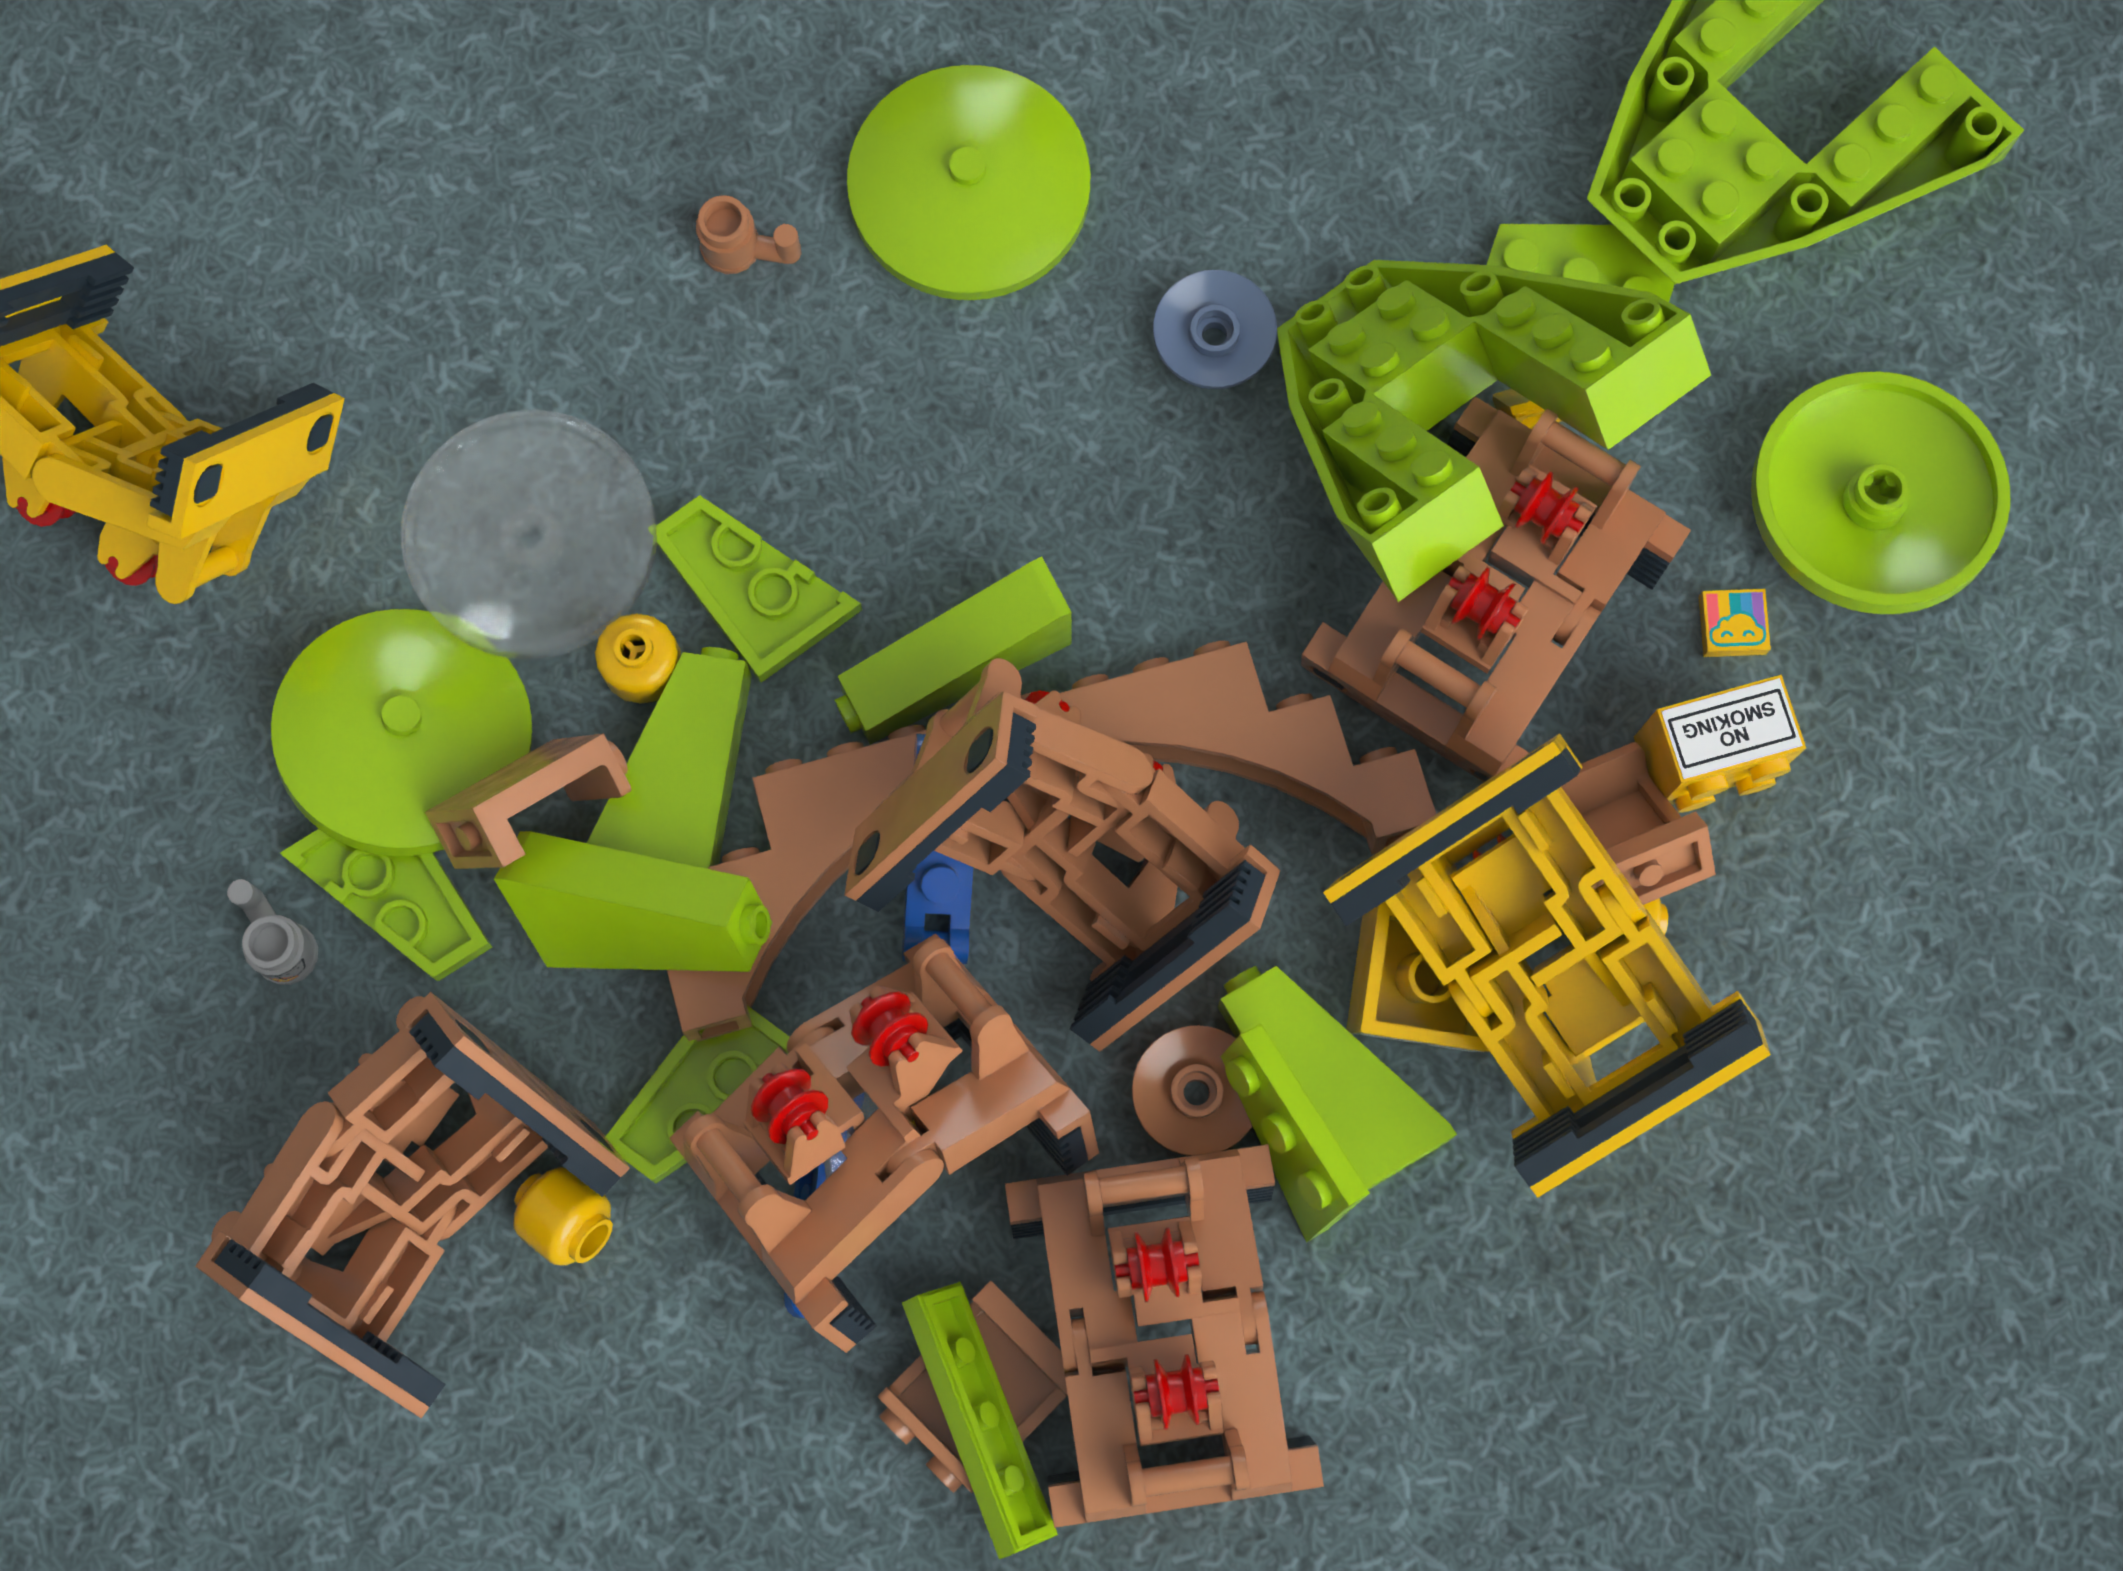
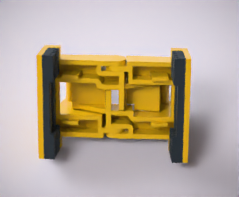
M1560 733L1335 880L1323 892L1345 926H1348L1385 901L1443 986L1448 985V989L1461 1012L1535 1115L1532 1119L1512 1130L1511 1134L1513 1138V1155L1515 1156L1514 1167L1537 1198L1771 1055L1762 1025L1739 991L1713 1006L1647 909L1645 910L1631 885L1561 787L1577 777L1583 766ZM1511 828L1514 834L1505 838L1502 833ZM1497 837V845L1483 854L1477 851V849ZM1472 853L1474 860L1457 870L1455 864ZM1603 879L1605 883L1598 887L1596 883ZM1552 888L1554 892L1545 896L1544 893ZM1563 930L1572 944L1543 961L1532 970L1525 958L1560 937ZM1543 984H1545V986H1546L1547 989L1549 990V993H1547V991H1546V989L1544 988ZM1544 1011L1546 1012V1014L1548 1015V1017L1550 1018V1020L1552 1021V1023L1554 1024V1026L1556 1027V1029L1558 1030V1032H1559L1561 1035H1559V1034L1557 1033V1031L1555 1030V1028L1553 1027V1025L1551 1024V1022L1548 1020V1018H1547L1546 1015L1544 1014ZM1646 1022L1660 1043L1601 1080L1596 1081L1589 1056L1641 1023Z

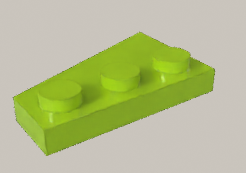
M1500 224L1486 264L1647 291L1668 302L1675 285L1614 225Z
M748 1005L752 1027L699 1042L696 1039L688 1041L686 1036L683 1035L605 1136L626 1162L655 1184L687 1163L669 1138L697 1111L703 1115L712 1114L779 1046L787 1054L789 1053L787 1051V1042L790 1036Z

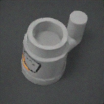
M243 879L233 881L227 890L228 898L232 903L243 909L251 922L245 930L242 939L243 954L246 962L265 979L278 985H292L304 980L313 971L318 960V945L314 935L303 925L284 916L276 915L263 892L250 882Z

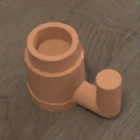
M731 196L713 197L704 203L699 211L696 220V234L700 243V252L705 263L715 271L724 274H737L748 269L756 259L794 264L801 257V245L795 227L789 224H782L775 229L773 237L759 235L749 209Z

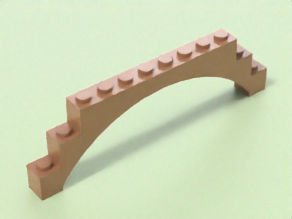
M1229 641L1208 643L1196 649L1192 657L1170 662L1165 657L1150 659L1136 665L1133 668V673L1109 679L1105 674L1088 676L1075 682L1072 685V690L1060 693L1061 700L1065 701L1069 707L1075 705L1079 708L1081 712L1080 725L1134 746L1143 754H1150L1156 762L1180 763L1226 772L1276 788L1326 812L1365 837L1371 854L1378 853L1436 815L1415 749L1397 753L1395 747L1381 748L1365 754L1359 759L1360 764L1353 766L1331 695L1313 699L1312 694L1295 695L1282 700L1276 705L1277 710L1269 712L1247 642L1232 646ZM1030 693L1021 695V698L1025 700ZM911 725L900 728L889 734V740L865 747L861 742L841 744L830 749L827 752V757L804 764L800 759L779 761L768 766L765 769L766 774L752 778L771 850L760 853L759 849L755 847L738 849L722 857L723 863L708 868L749 877L760 900L768 909L773 923L769 937L761 946L750 972L667 970L681 1029L688 1041L696 1039L699 1042L752 1027L747 1005L750 1008L752 1007L772 964L801 920L830 886L849 869L855 828L879 806L886 796L911 774L914 766L916 734H926L927 731L923 725Z

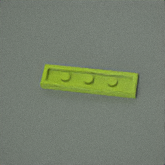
M961 1282L917 1295L902 1302L999 1560L1057 1536V1530L1054 1528L1049 1509Z

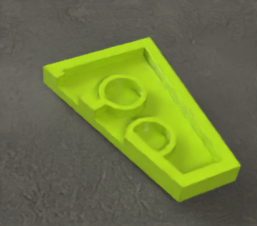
M701 495L649 530L653 541L761 683L863 610L860 602L843 591L839 592L815 576L814 571L796 559L793 561L763 541L759 534Z
M320 829L280 852L283 857L437 982L493 947L434 852L415 856H390L370 853L345 845Z
M1260 1023L1240 1034L1220 1057L1225 1065L1228 1081L1237 1092L1261 1145H1269L1274 1174L1307 1243L1332 1227L1367 1197L1370 1192Z

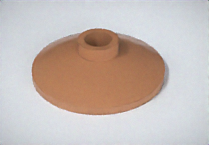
M1186 1026L1165 1033L1155 1040L1143 1053L1133 1077L1132 1099L1139 1122L1149 1136L1158 1144L1172 1152L1193 1156L1225 1151L1237 1144L1252 1128L1250 1119L1237 1092L1228 1081L1225 1065L1220 1057L1236 1040L1235 1037L1213 1027ZM1194 1081L1203 1083L1209 1092L1208 1100L1201 1105L1190 1104L1184 1097V1088L1187 1084Z

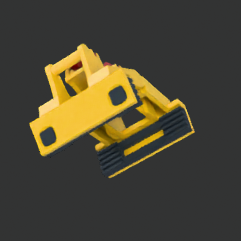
M103 245L0 279V455L3 461L8 505L12 508L16 507L21 516L31 524L41 527L53 525L59 519L69 518L76 512L106 522L99 538L98 561L101 564H105L110 574L125 585L137 586L147 582L150 577H155L158 593L164 600L172 604H179L193 596L195 588L221 575L235 576L246 570L250 563L252 551L271 508L296 496L311 477L328 470L345 398L315 383H311L278 397L277 406L226 428H220L198 418L188 421L179 410L98 336V334L104 332L108 324L105 318L113 314L114 310L111 307L117 305L119 301L115 296L123 293L124 288L121 285L127 284L129 280L126 275L132 273L134 269L130 263L110 247ZM21 360L17 373L9 364ZM67 398L95 427L73 435L76 427L57 408Z

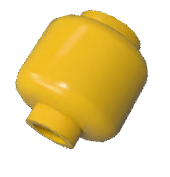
M638 613L621 616L608 624L599 636L595 650L597 669L610 690L625 701L639 704L659 700L681 657L680 647L667 625L653 616Z
M564 1167L549 1170L543 1175L537 1173L530 1176L516 1193L514 1201L517 1208L513 1221L515 1232L521 1240L554 1265L566 1266L574 1262L584 1263L589 1261L600 1252L611 1235L613 1223L610 1220L611 1204L606 1195L600 1196Z

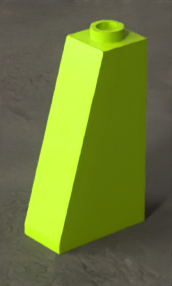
M1041 556L838 675L844 695L835 699L834 702L849 732L852 734L862 729L871 745L889 736L893 731L909 726L959 701L980 681L983 668L996 658L1007 660L1019 671L1071 645V610Z
M703 647L700 654L682 653L626 763L628 771L625 776L632 790L620 798L608 799L587 841L588 844L706 869L719 864L752 678L746 661L738 660L739 655L736 652L718 647Z
M520 831L517 836L525 855L505 867H500L494 878V881L548 968L750 972L761 946L769 937L773 923L768 909L760 900L749 877L532 831Z
M1253 966L1223 985L1228 995L1220 999L1218 1009L1235 1037L1237 1038L1240 1034L1260 1023L1262 1024L1368 1190L1446 1144L1457 1135L1451 1124L1277 966L1263 974L1260 973L1257 966Z

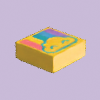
M1765 589L1701 592L1698 598L1703 657L1766 655L1771 650Z

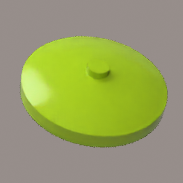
M982 65L949 66L932 70L906 81L891 91L876 105L862 124L854 140L847 169L848 198L853 221L862 241L873 257L889 273L907 285L927 294L955 300H981L1007 295L1034 283L1046 275L1062 260L1076 241L1083 227L1090 200L1091 173L1089 157L1080 130L1071 115L1053 95L1033 81L1007 70Z
M1878 371L1858 372L1831 378L1811 387L1791 401L1771 425L1754 463L1751 480V498L1756 524L1763 541L1778 564L1801 586L1832 604L1850 610L1872 614H1902L1929 608L1949 599L1970 584L1983 570L1997 550L2007 526L2010 511V483L2004 458L1990 431L1956 397L1931 383L1911 376Z
M390 609L367 613L344 621L320 635L301 652L285 674L278 689L272 711L271 740L277 770L286 792L295 806L318 829L333 839L362 851L390 856H415L444 850L425 814L427 810L531 752L532 715L525 687L516 669L506 655L485 635L459 620L442 614L414 609Z

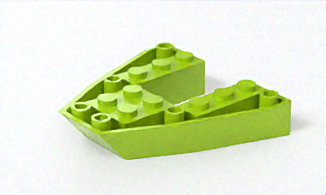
M1672 0L1630 76L1587 200L1674 284H1679L1811 246L1994 165L2005 158L2024 129L1936 47H1933L1815 157L1805 164L1741 104L1727 88L1824 0Z
M1373 260L1367 265L1351 271L1343 282L1319 299L1303 305L1296 312L1295 316L1277 328L1289 408L1332 508L1340 523L1398 602L1504 526L1480 467L1427 430L1499 380L1544 410L1548 408L1555 412L1560 420L1609 450L1711 376L1691 314L1659 296L1647 291L1493 265Z

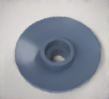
M1204 270L1182 278L1164 294L1155 312L1153 336L1161 360L1178 378L1200 388L1226 389L1248 381L1266 365L1275 346L1277 322L1274 309L1268 297L1251 280L1230 271ZM1210 328H1217L1225 334L1226 339L1219 345H1210L1204 341L1202 335Z

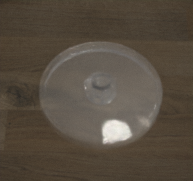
M521 410L506 412L480 420L459 431L434 452L422 467L409 491L401 523V546L405 568L415 592L431 615L448 632L471 647L486 653L515 659H539L565 654L584 647L598 639L608 624L629 612L641 595L653 567L657 547V523L652 498L640 471L627 452L613 438L590 423L570 415L544 410Z

